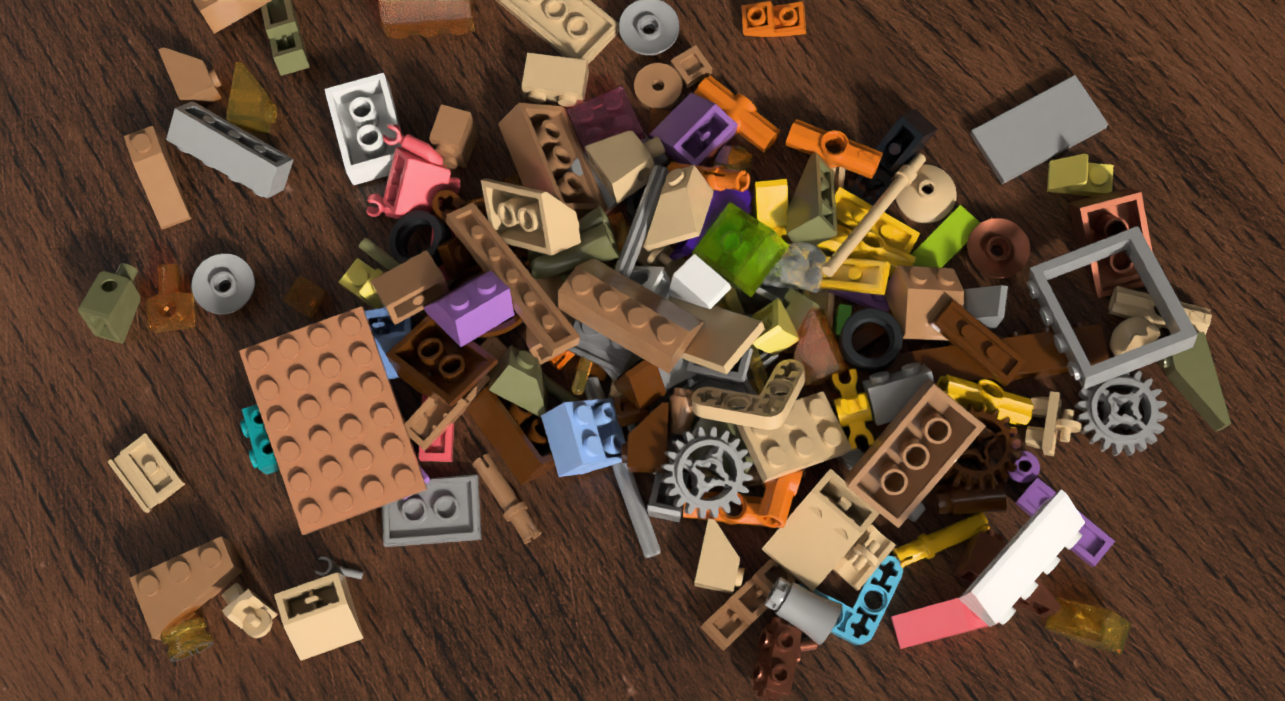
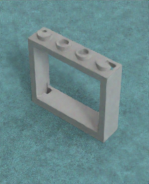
M1138 226L1030 268L1029 279L1026 281L1030 290L1029 295L1032 299L1037 298L1041 306L1039 309L1041 318L1046 326L1051 325L1055 333L1053 336L1055 346L1059 353H1065L1069 361L1067 363L1068 371L1071 376H1074L1075 380H1079L1083 390L1193 348L1198 334ZM1126 250L1171 335L1091 366L1047 280Z

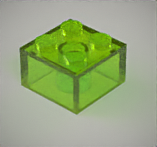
M729 202L692 251V254H696L723 279L749 297H752L790 246L773 229Z

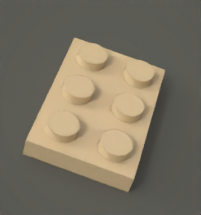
M824 391L796 400L785 422L777 429L765 430L736 424L763 483L847 454L852 449Z

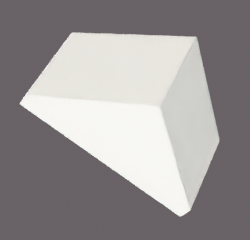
M694 254L673 274L668 293L673 298L711 309L731 289V286Z

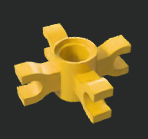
M856 369L849 370L851 381L848 384H842L839 381L838 373L831 374L833 385L841 394V398L834 399L838 421L841 428L849 426L850 429L849 444L852 448L850 451L857 450L855 439L858 436H864L867 439L868 447L874 443L872 433L865 426V422L873 420L866 392L857 394L856 391L858 379Z

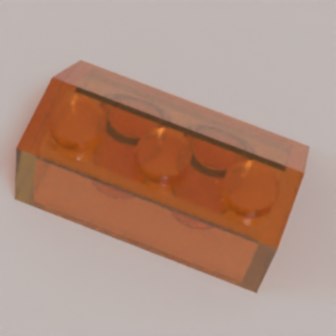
M378 0L381 24L386 37L394 39H404L412 35L434 37L441 33L463 35L467 32L475 31L474 0Z

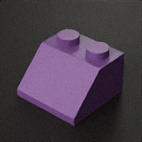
M492 271L474 277L424 307L425 312L460 347L514 316L510 288Z

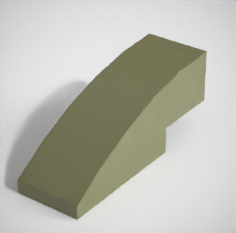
M272 0L263 5L261 10L265 30L269 37L273 59L280 75L283 76L309 68L310 65L292 0Z

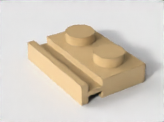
M146 433L122 450L116 458L108 461V464L146 513H149L151 508L162 503L185 485V482L152 438Z

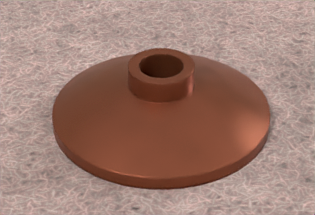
M992 218L981 222L973 229L967 242V254L972 265L980 273L991 278L1004 279L1016 275L1024 268L1030 256V242L1024 230L1016 223L1003 218ZM999 248L1002 254L995 256L992 254L991 249Z

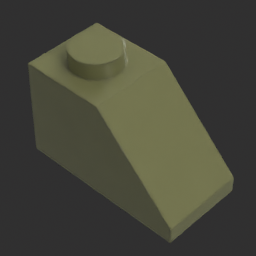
M511 345L499 359L498 363L491 369L488 390L541 417V415L547 413L549 394L539 359L533 357L529 352Z

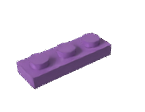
M1037 477L1015 504L1032 517L1040 506L1056 494V492ZM1079 512L1085 521V524L1079 530L1082 537L1070 550L1089 566L1094 567L1115 541Z

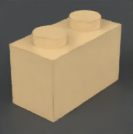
M527 53L522 80L524 98L538 104L549 101L557 102L564 107L584 106L589 76L588 60Z

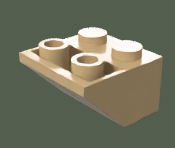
M336 572L274 594L284 629L301 661L364 639L344 575Z

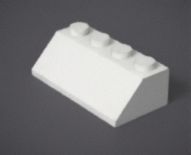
M1062 489L1040 506L960 596L959 600L989 627L998 622L1004 625L1016 612V609L1012 607L1020 597L1026 600L1038 587V584L1035 582L1036 578L1042 572L1048 575L1060 562V559L1057 557L1058 553L1064 547L1070 550L1082 537L1079 530L1085 524V521Z

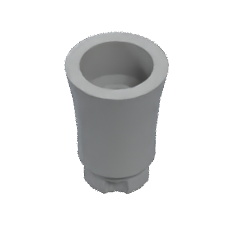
M779 577L774 583L764 603L766 607L774 610L776 615L803 631L818 645H821L826 640L842 610L841 603L824 598L795 582L790 583L782 577Z

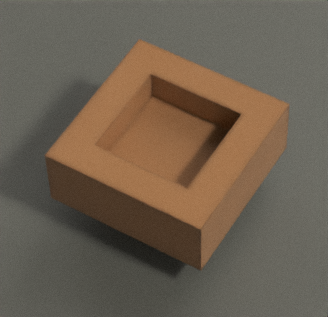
M697 45L671 60V66L678 72L686 88L712 74L713 68Z

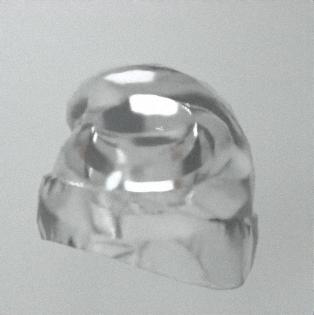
M807 242L788 244L775 257L773 265L767 274V285L803 289L818 293L823 278L821 269L826 264L825 254L816 245Z

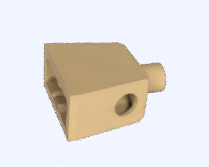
M626 131L585 146L591 169L617 204L647 184L654 167L653 159L665 153L664 146L657 136L642 143L633 131Z

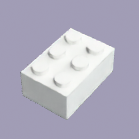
M381 73L324 89L345 170L352 184L357 185L389 176L396 147H401L402 144L389 145L383 140V135L392 139L397 137L396 131L387 127L388 124L394 123L400 126L391 89L385 74Z

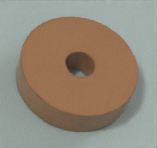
M649 64L643 67L635 77V98L648 111H651L652 108L670 110L677 105L681 98L682 79L678 72L668 64ZM657 84L662 85L664 87L660 91H656L653 89V87Z

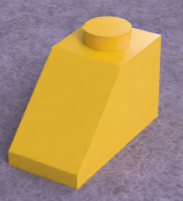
M787 179L755 182L753 192L755 195L752 199L755 232L767 231L780 239L782 235H787Z

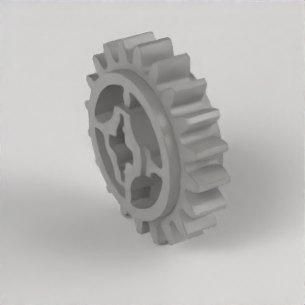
M1138 371L1132 377L1129 376L1128 372L1078 392V396L1084 401L1076 403L1074 408L1084 413L1076 417L1075 420L1086 423V426L1081 429L1080 433H1092V437L1089 440L1090 445L1098 440L1101 441V452H1104L1110 446H1112L1113 456L1119 455L1122 449H1124L1127 456H1130L1135 452V447L1139 452L1147 449L1146 442L1151 445L1157 441L1155 434H1160L1165 429L1157 422L1167 419L1168 415L1158 411L1167 403L1155 399L1162 392L1161 389L1153 391L1149 389L1153 379L1150 378L1144 383L1140 381L1141 371ZM1119 388L1130 393L1127 395H1120L1116 392L1111 394L1108 389ZM1098 400L1102 403V404L1100 405V408H1101L1102 411H1103V420H1102V422H1101V420H1100V418H1099V416H1098V412H1097V402H1098ZM1139 402L1141 403L1144 410L1143 422L1140 420L1142 418V415L1140 414L1138 409ZM1119 407L1125 410L1122 416L1117 413ZM1113 428H1122L1126 431L1131 429L1135 434L1120 435L1111 430Z
M711 426L708 428L706 435L702 427H696L695 437L690 432L684 431V443L678 440L672 441L677 451H665L664 453L671 459V463L661 464V468L668 470L670 474L661 478V482L672 484L665 494L668 496L677 494L673 505L680 507L686 503L684 513L689 515L697 508L696 512L699 518H704L707 510L711 517L718 518L719 507L722 511L729 514L731 512L730 501L738 505L741 504L737 493L749 492L742 485V482L753 480L752 476L744 474V469L752 466L751 462L742 461V457L748 453V450H736L740 439L733 438L728 441L729 431L722 430L718 437L716 427ZM712 445L709 453L706 452L704 456L698 459L689 457L695 449ZM723 453L730 464V476L723 469V459L721 458ZM696 466L708 467L712 474L718 478L705 477ZM683 468L691 476V486L693 487L690 492L684 484ZM720 485L724 487L718 495L702 499L704 493L714 486Z

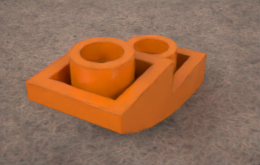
M771 1L741 5L743 34L745 36L779 37L806 34L803 1L773 6Z

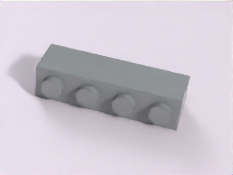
M194 101L174 109L166 140L176 145L180 151L195 156L204 165L226 174L230 180L245 185L258 196L268 199L284 190L294 160L293 158Z

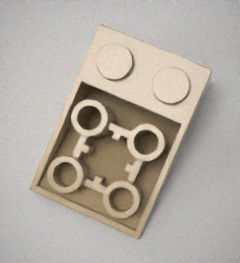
M830 469L788 517L784 528L780 527L764 545L762 550L804 587L813 592L880 513L846 486L845 481Z

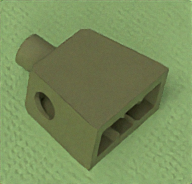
M121 263L116 274L106 271L100 272L79 306L78 312L94 336L121 344L124 343L141 298L133 284L138 270L133 266Z

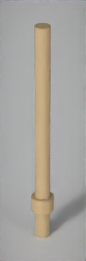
M916 153L907 165H902L895 173V180L822 267V272L826 276L831 277L834 275L902 189L910 186L917 177L916 172L926 161L923 154Z

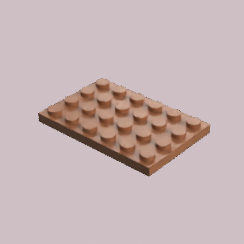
M362 306L239 350L302 535L428 490L367 315Z

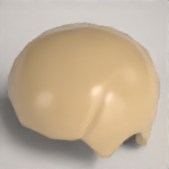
M1132 317L1122 321L1113 330L1109 347L1114 356H1118L1156 341L1160 336V330L1143 317Z

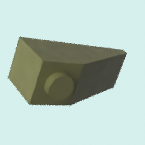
M816 152L810 155L787 209L786 233L792 242H797L805 251L837 235L834 171Z
M1205 332L1197 333L1198 336L1193 348L1159 360L1158 364L1161 368H1164L1166 377L1215 432L1229 426L1231 421Z

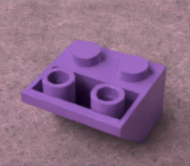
M690 93L649 134V137L652 139L657 136L661 140L665 152L675 162L705 166L735 136L738 124L715 103Z

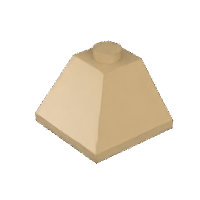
M695 165L682 169L677 168L668 173L644 244V248L647 251L700 236L714 191Z

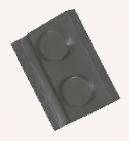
M575 319L572 327L580 335V341L578 345L567 351L622 375L632 352Z

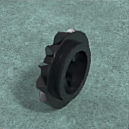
M879 169L876 170L872 179L855 173L849 179L846 191L873 206L893 180L887 173ZM864 186L870 190L879 188L875 195L877 200H873L870 196L862 198L866 191Z

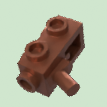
M772 617L771 624L765 625L761 631L758 640L760 648L759 659L752 671L753 690L758 691L757 697L771 701H777L778 696L791 694L796 663L801 659V652L816 650L818 644L810 637L801 638L802 631L797 627L791 626L790 622L780 617Z

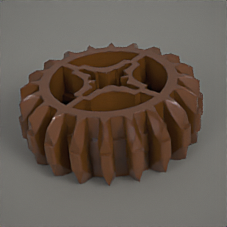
M968 404L967 410L986 426L985 428L992 432L980 433L972 443L976 447L982 446L981 453H978L976 449L970 450V444L945 473L943 479H948L952 475L955 476L952 485L958 487L961 481L966 482L965 490L967 492L971 491L973 484L978 485L979 492H984L986 482H988L991 488L996 489L999 485L997 478L1007 482L1010 478L1008 472H1015L1018 466L1013 461L1020 460L1022 453L1015 449L1021 447L1022 442L1020 439L1013 437L1017 434L1018 429L1017 427L1006 428L1010 422L1009 416L1001 420L997 419L1000 412L998 408L994 409L990 415L986 413L987 406L985 404L981 405L979 412H975L973 404ZM1001 443L1003 457L998 464L991 467L989 463L991 458L988 452L995 449V446ZM971 462L975 464L979 471L969 470L960 464Z

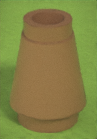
M674 387L673 395H670L669 433L683 435L684 431L689 432L696 416L692 410L691 396L694 392L693 390Z

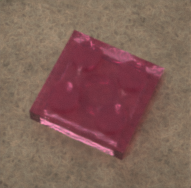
M623 86L567 109L586 156L585 146L626 131H633L640 140L645 139L643 130Z

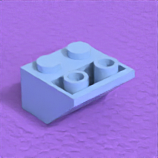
M613 398L564 402L541 415L559 477L584 474L622 462V444H626L622 428L617 421Z

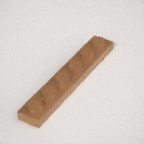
M474 203L446 215L447 225L484 272L492 271L510 288L513 309L551 357L579 344L580 335Z

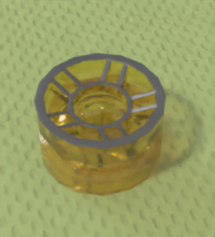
M200 617L185 621L161 634L162 644L167 645L169 649L166 653L169 661L174 662L188 658L214 644L212 635L207 634L205 630L208 626L205 618Z

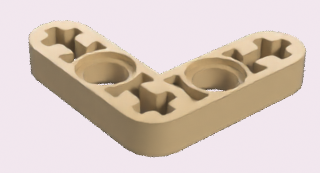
M793 359L779 362L760 396L714 387L699 388L691 396L693 413L698 417L765 430L777 429L785 422L805 383V367L803 363ZM778 392L787 393L786 395L781 396L773 395L774 393ZM737 406L745 407L744 409L740 410L730 409L732 407Z

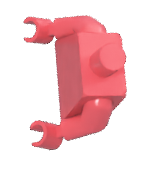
M390 123L387 125L389 129L396 131L397 137L392 139L383 135L384 142L389 145L400 143L402 146L395 149L384 197L379 194H371L367 199L369 203H375L379 206L378 208L368 206L366 212L369 216L377 217L381 213H385L386 217L399 220L405 214L416 210L432 212L431 202L439 191L451 190L456 194L459 193L461 187L460 179L450 176L451 171L443 163V157L431 145L410 134L403 135L400 126ZM439 199L438 201L441 203L439 209H441L444 201Z

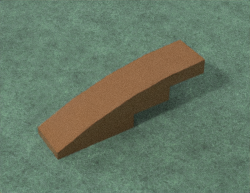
M497 336L488 337L480 346L498 361L509 348ZM491 370L452 408L428 397L405 423L409 437L423 450H426L462 415L480 392L489 386Z
M772 558L701 626L722 651L728 648L768 609L764 603L772 586L779 577L784 578L790 583L797 581Z

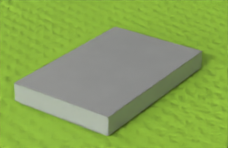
M476 474L429 478L430 481L426 484L428 490L414 494L406 500L401 499L382 506L383 546L395 547L482 540L479 476Z

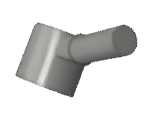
M327 557L318 558L320 561L329 563V568L326 572L315 571L316 574L325 577L338 572L344 576L362 580L363 571L345 568Z

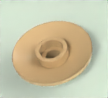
M923 164L916 172L917 177L910 186L902 189L895 198V201L902 214L917 223L930 224L944 219L951 212L956 202L957 193L952 178L944 170L933 165ZM928 186L933 192L925 194L922 191V187Z

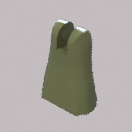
M600 206L578 220L580 244L552 256L532 250L527 251L530 270L534 279L543 280L573 270L577 265L592 258L602 263L619 259L620 253L613 227Z

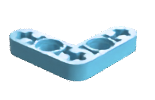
M888 555L880 564L885 566L887 563H891L893 565L892 571L896 573L895 577L889 576L883 585L890 587L889 592L879 585L871 584L872 579L878 583L883 575V571L878 566L864 583L852 608L816 589L813 591L815 594L842 604L841 613L831 633L855 645H862L871 640L902 578L903 568H901L900 561L896 557ZM876 591L881 595L882 605L880 608L870 609L866 606L864 597L867 592ZM860 608L865 614L876 616L874 622L870 618L866 620L864 629L868 631L867 635H860L858 638H855L853 636L854 630L850 626L851 623L858 624L863 614L856 613L857 609Z

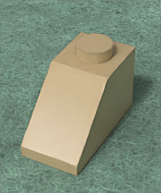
M708 518L694 586L733 594L734 587L741 588L745 568L739 567L740 557L715 519Z

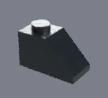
M916 109L902 115L875 148V150L883 152L877 169L887 173L892 179L902 165H906L916 153L921 151L938 129Z

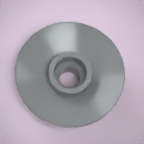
M638 0L630 4L622 13L619 22V32L625 45L632 51L642 55H656L669 49L676 41L679 33V20L673 8L661 0ZM648 28L655 31L653 34L644 33Z
M217 254L207 258L198 266L192 278V293L195 300L203 309L214 314H229L242 308L251 298L255 286L254 274L250 266L242 258L232 254ZM225 283H231V288L228 291L223 292L221 290Z

